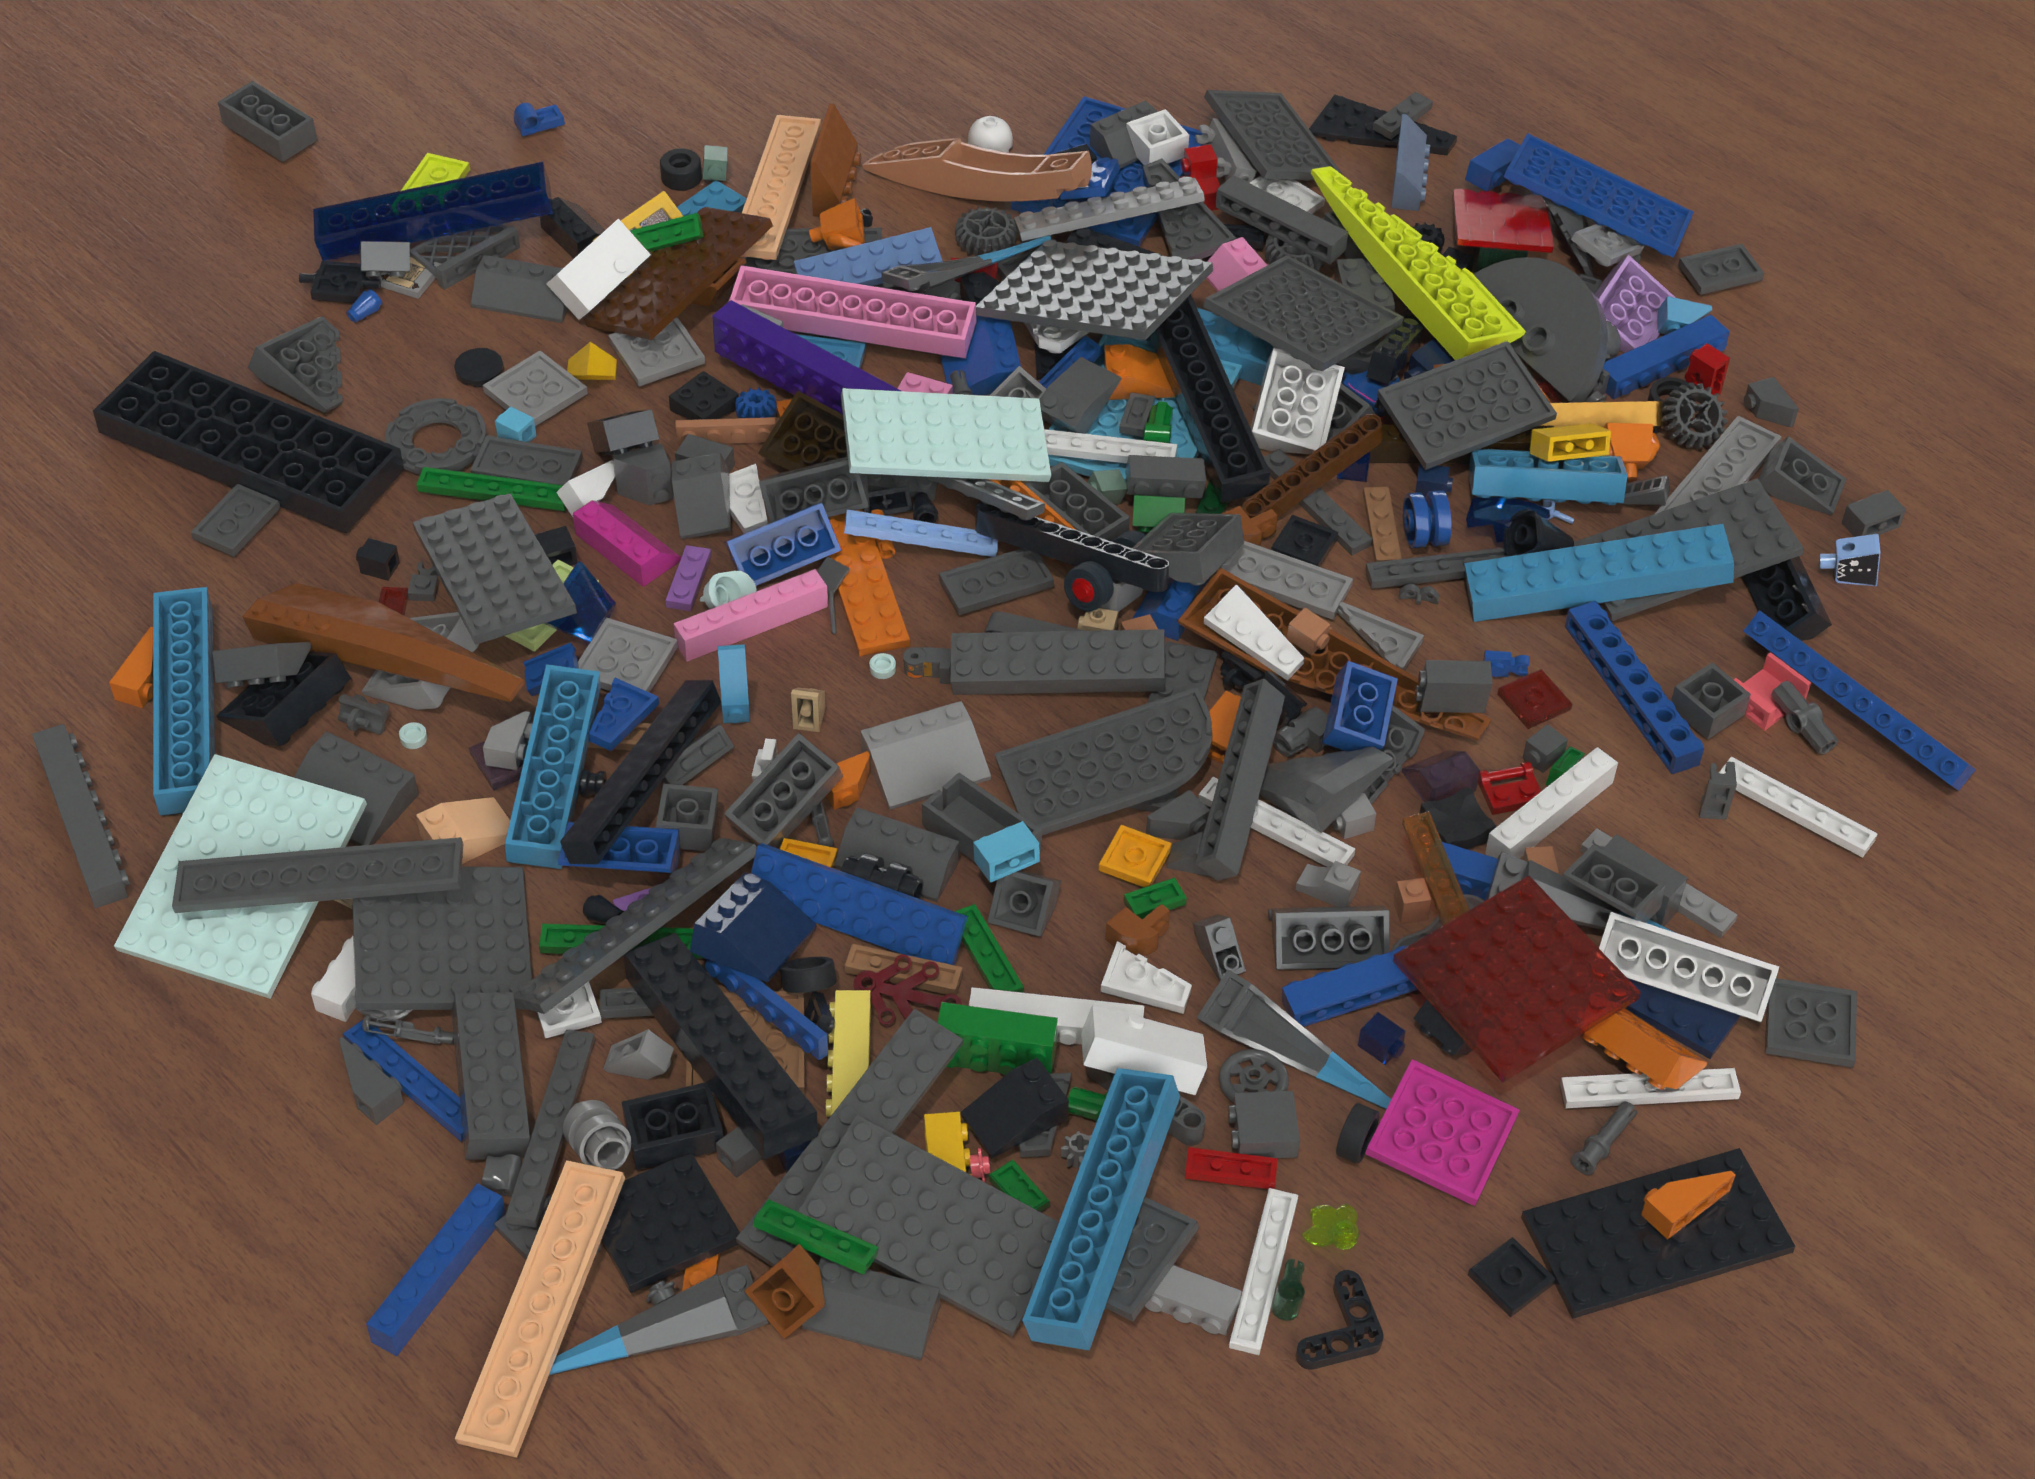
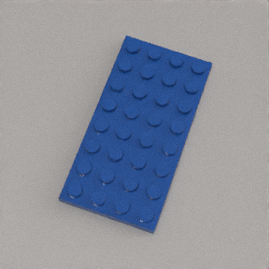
M1529 133L1524 138L1504 175V178L1508 179L1510 183L1521 185L1535 195H1542L1556 205L1570 208L1577 215L1589 217L1598 225L1608 226L1614 229L1617 234L1629 236L1640 245H1648L1664 256L1674 257L1694 211Z

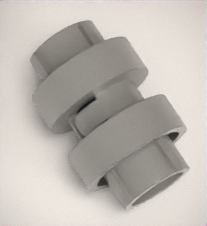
M588 1100L576 1103L569 1110L563 1123V1134L582 1163L610 1170L621 1167L631 1149V1136L612 1109L602 1101Z

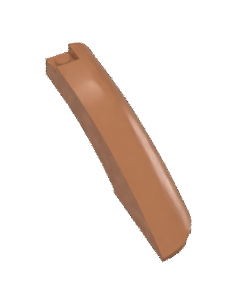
M960 138L915 142L898 146L885 154L880 153L862 165L866 171L913 188L952 197L985 201L1056 199L1064 191L1088 186L1092 174L1089 151L1051 155L1015 154L961 142Z

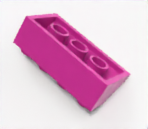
M592 500L573 513L575 534L642 587L678 564L681 560V556L614 505Z

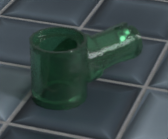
M1295 1259L1286 1261L1284 1276L1278 1284L1272 1304L1274 1315L1286 1321L1294 1320L1298 1316L1305 1295V1289L1301 1283L1305 1265L1298 1260L1297 1267L1295 1268Z

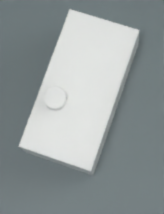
M617 219L555 275L547 285L580 320L651 254L626 226Z
M1092 1005L1081 1032L1084 1066L1114 1074L1117 1068L1173 1075L1178 1091L1196 1095L1207 1069L1203 1034L1145 1019L1138 1014H1127Z

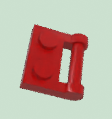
M1530 762L1520 763V766L1487 772V770H1482L1476 774L1478 785L1492 815L1519 810L1541 792ZM1517 777L1523 778L1522 781L1496 786L1491 785V782Z

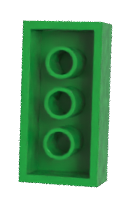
M941 1002L937 1023L963 1039V1045L946 1067L968 1068L978 1072L989 1071L1006 1075L1011 1070L1038 1057L1049 1074L1053 1073L1058 1018Z

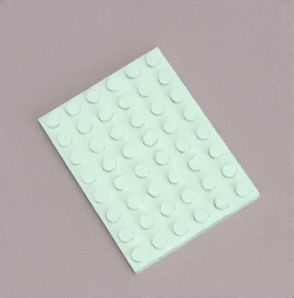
M214 754L114 947L117 951L271 999L319 901L175 913L172 908L178 862L346 847L367 805L365 799Z

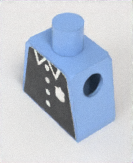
M1879 534L1838 539L1835 543V553L1819 554V568L1834 569L1835 581L1837 583L1877 586L1880 562Z

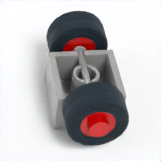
M1126 531L1112 542L1133 548L1146 535L1139 531ZM1093 561L1080 563L1068 572L1064 580V590L1069 601L1078 609L1087 612L1097 610L1098 608L1119 612L1141 596L1143 591L1142 588L1112 579L1109 572L1102 565Z

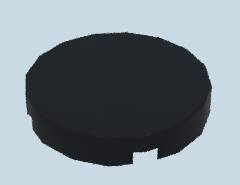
M475 348L460 354L455 361L454 369L457 379L462 384L468 386L467 383L473 384L474 387H483L484 384L504 371V365L501 356L496 351L488 348Z

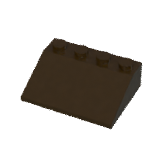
M797 391L758 454L788 471L848 457L843 414Z

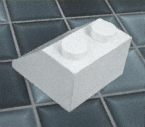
M1166 109L1126 123L1136 156L1143 165L1159 159H1163L1168 164L1184 158V149L1189 146V134Z

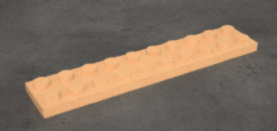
M785 115L776 116L742 211L744 214L770 218L773 227L741 257L762 258L764 260L777 259L821 129V119Z
M566 1160L455 1436L458 1444L517 1458L624 1183L625 1176L623 1172Z

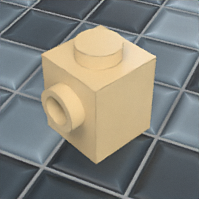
M1102 608L1089 612L1086 611L1085 616H1080L1078 629L1085 631L1117 630L1118 611Z

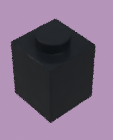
M370 538L367 539L363 547L358 549L356 554L361 574L389 581L400 564L396 545Z

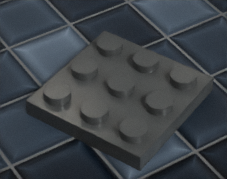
M1776 978L1767 1003L1765 1053L1853 1068L1856 1062L1857 991Z

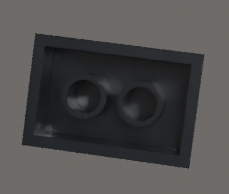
M706 1082L621 1102L625 1127L631 1136V1151L636 1170L661 1165L677 1157L693 1154L695 1157L717 1152L716 1142L723 1138V1129L712 1090Z

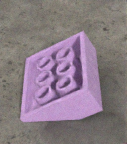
M1629 255L1611 269L1595 293L1603 308L1606 321H1610L1612 326L1615 324L1621 338L1620 351L1624 353L1657 339L1660 334L1658 333V308L1667 296L1676 298Z

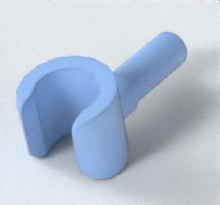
M1545 499L1543 506H1540V515L1545 519L1555 517L1570 524H1573L1575 520L1555 510V503L1550 499Z

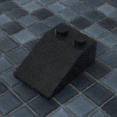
M1037 1057L1011 1070L961 1111V1117L992 1159L1067 1121L1069 1100Z

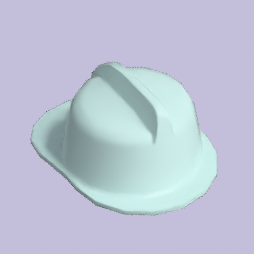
M742 571L718 573L713 575L705 585L700 602H705L708 608L712 609L757 592V588L752 578Z

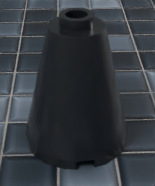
M1527 509L1518 511L1510 518L1512 523L1509 529L1505 528L1503 534L1505 552L1511 556L1574 547V540L1569 534L1535 511Z

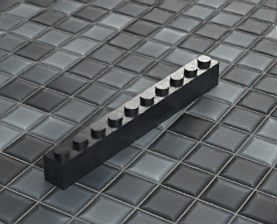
M685 680L561 839L560 843L569 864H599L721 703L713 680Z

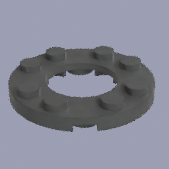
M436 398L419 401L402 409L394 422L389 423L385 439L386 443L400 448L405 470L421 474L423 467L451 471L463 470L475 461L487 432L482 416L472 406L468 405L465 407L457 404V401L453 399ZM432 423L450 424L461 433V439L456 442L455 447L452 449L450 447L448 451L437 454L434 451L430 454L421 448H415L412 438L420 428Z

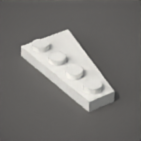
M1237 584L1204 617L1205 625L1287 681L1304 664V657Z

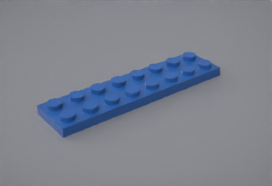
M763 843L757 846L751 874L771 882L813 922L904 955L955 965L968 916Z

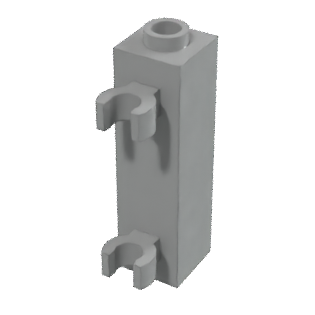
M1212 118L1209 126L1200 125L1199 129L1204 134L1195 135V138L1199 144H1211L1218 158L1217 166L1219 168H1217L1216 177L1224 176L1227 181L1234 175L1248 183L1253 181L1257 169L1220 119Z

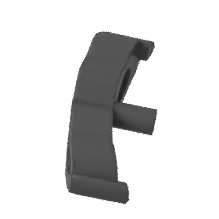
M1408 584L1399 590V599H1416L1417 604H1420L1421 600L1429 601L1433 604L1439 603V593L1431 586L1419 589L1414 584Z

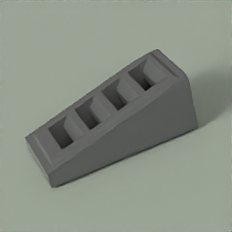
M1658 476L1626 483L1625 493L1627 494H1625L1624 503L1616 504L1666 505L1670 492L1669 477Z

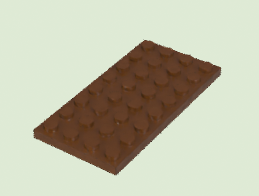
M710 207L701 208L697 213L701 218L704 238L654 251L648 260L640 264L636 271L625 278L614 291L610 292L599 305L595 306L583 318L586 325L638 338L654 339L773 227L771 219Z

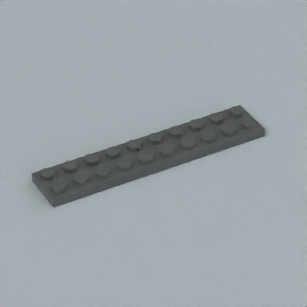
M458 837L179 861L172 908L175 913L458 890L461 886L464 844L462 838Z
M726 838L714 841L710 849L694 856L690 860L691 863L684 868L672 872L668 880L652 887L649 890V894L641 900L630 903L626 911L610 918L602 929L587 935L583 943L564 952L562 958L556 963L545 966L540 971L541 974L533 980L522 983L518 987V991L514 993L515 1006L543 1014L547 1013L754 858L757 850L756 845Z
M914 1008L818 1132V1136L810 1142L736 1238L737 1243L770 1266H773L797 1245L753 1227L754 1217L767 1200H772L798 1212L856 1115L895 1134L961 1048L963 1039Z

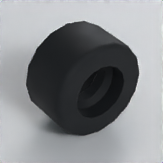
M685 148L673 149L663 154L660 159L661 181L666 187L677 191L689 190L697 186L702 179L701 159L698 154Z

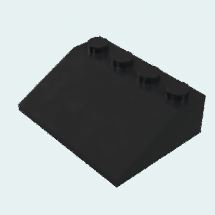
M309 651L297 675L286 676V681L270 683L269 678H265V684L249 685L216 717L219 721L264 745L282 746L291 739V735L295 731L304 727L309 722V718L313 714L322 710L331 697L340 693L344 689V685L352 678L336 653Z

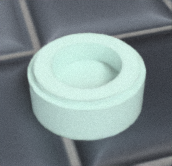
M880 653L870 659V673L875 678L887 679L895 674L896 661L893 656Z
M408 723L399 731L400 742L405 748L417 749L422 747L427 741L426 729L420 723Z

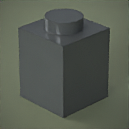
M1547 724L1526 740L1523 759L1544 773L1563 755L1568 739Z
M739 1126L716 1142L717 1159L736 1178L763 1159Z

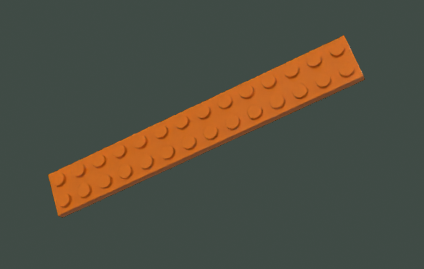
M792 399L776 402L779 419ZM846 513L828 517L841 548V551L828 557L850 568V571L837 588V592L859 657L910 647V638L875 539L844 533Z

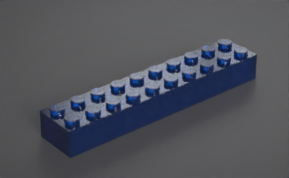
M542 161L313 209L314 241L322 261L360 254L359 245L361 241L413 243L553 214L550 181Z

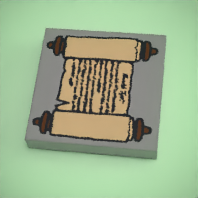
M410 256V272L405 273V277H390V273H381L377 279H381L382 288L419 299L436 277ZM434 262L433 266L435 267L440 265V263Z

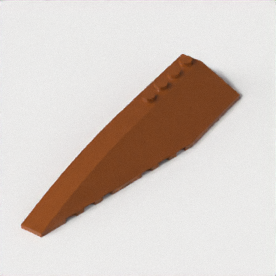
M1220 567L1179 618L1178 624L1264 673L1272 671L1205 625L1204 617L1236 584L1286 638L1289 623L1300 612ZM1329 629L1328 635L1330 640L1322 650L1318 649L1312 656L1289 641L1304 657V664L1288 681L1333 694L1336 675L1347 661L1398 678L1393 706L1413 721L1478 741L1491 723L1492 719L1481 713L1420 712V701H1415V687L1419 685L1417 677ZM1272 671L1277 677L1284 679L1283 677Z
M294 583L258 598L242 616L252 638L271 644L311 642L310 651L336 653L341 661L511 702L525 684L524 680L391 608L372 600Z

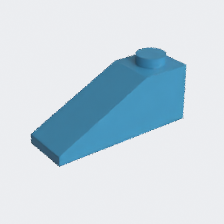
M745 644L718 646L723 723L750 722Z

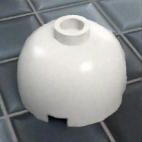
M995 116L982 117L977 119L970 127L968 144L1009 153V149L1013 147L1011 128L1001 118Z

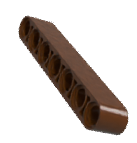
M1367 414L1358 419L1247 499L1242 506L1245 513L1250 518H1253L1273 509L1277 514V518L1378 446L1383 440L1380 417L1375 414Z

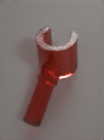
M1548 381L1538 384L1549 399H1552L1555 403H1564L1553 392V386Z

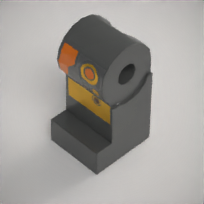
M913 647L904 652L903 661L906 676L913 679L921 677L940 678V684H951V649Z

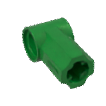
M1158 401L1156 405H1152L1149 422H1146L1144 441L1170 443L1173 407H1170L1167 402Z
M1073 1086L1068 1096V1113L1093 1119L1097 1123L1108 1091L1103 1095Z

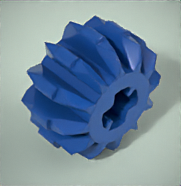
M760 387L757 390L749 388L748 392L743 391L736 398L735 406L738 418L776 417V399L774 395L770 394L769 390L761 391Z

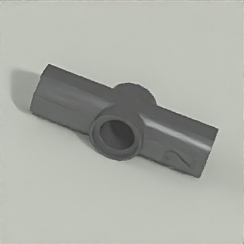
M1788 680L1780 683L1778 687L1773 689L1771 696L1786 713V720L1790 729L1795 733L1801 732L1818 754L1824 755L1837 745L1839 740L1823 722L1822 711L1816 703H1808L1792 682Z

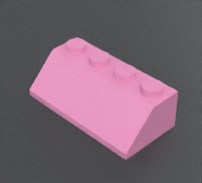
M1241 237L1222 244L1207 261L1212 262L1213 272L1206 280L1218 292L1266 267L1267 264L1247 241Z

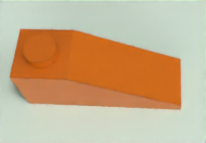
M153 627L148 629L110 680L109 684L114 700L143 708L153 698Z
M1732 1171L1668 1182L1658 1190L1653 1188L1643 1199L1645 1204L1641 1215L1668 1240L1731 1190L1736 1174Z

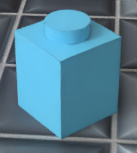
M511 406L495 420L497 437L530 442L536 437L534 418Z

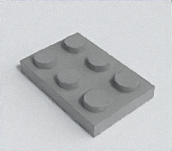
M1598 224L1575 232L1571 238L1580 250L1588 252L1595 257L1597 263L1607 267L1622 261L1628 255L1633 257L1640 254L1644 248V245H1640L1635 239L1626 235H1619L1614 229Z

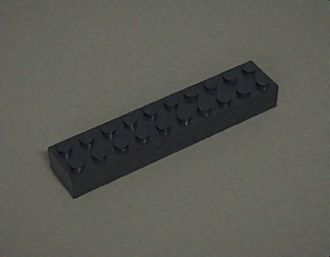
M1190 294L1149 337L1200 456L1204 459V465L1220 502L1225 503L1256 494L1270 483V471Z
M676 933L624 954L625 973L628 982L764 1160L818 1136L817 1110Z

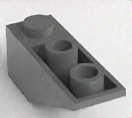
M341 1037L339 1042L357 1109L377 1125L404 1104L401 1094L402 1086L393 1076L389 1078L385 1075L381 1066L375 1060L369 1061L356 1043L350 1044Z

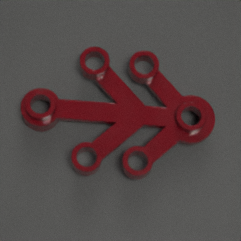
M902 954L895 958L894 964L877 973L870 970L860 972L854 979L853 987L854 990H870L871 1003L878 1013L879 1023L883 1027L893 1026L896 1022V1016L892 1009L886 1007L881 995L893 998L905 1020L913 1011L908 1001L940 1009L941 1002L954 1001L956 1004L962 1005L961 999L955 994H947L940 997L912 990L928 980L933 981L939 977L940 970L935 962H926L922 966L921 971L896 985L884 983L897 974H906L912 969L910 957ZM902 960L908 962L905 968H900L898 964ZM929 967L936 969L933 975L925 973ZM866 980L873 982L869 988L863 987L862 984ZM884 1014H891L892 1019L885 1022L882 1020V1016Z

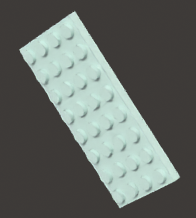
M842 388L841 401L849 473L1037 482L1050 481L1051 471L1039 398Z

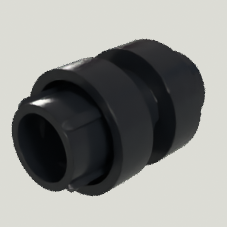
M864 853L860 858L849 856L845 859L840 870L918 899L922 895L924 881L918 876L913 875L911 866L894 861L888 868H885L884 859L869 853Z

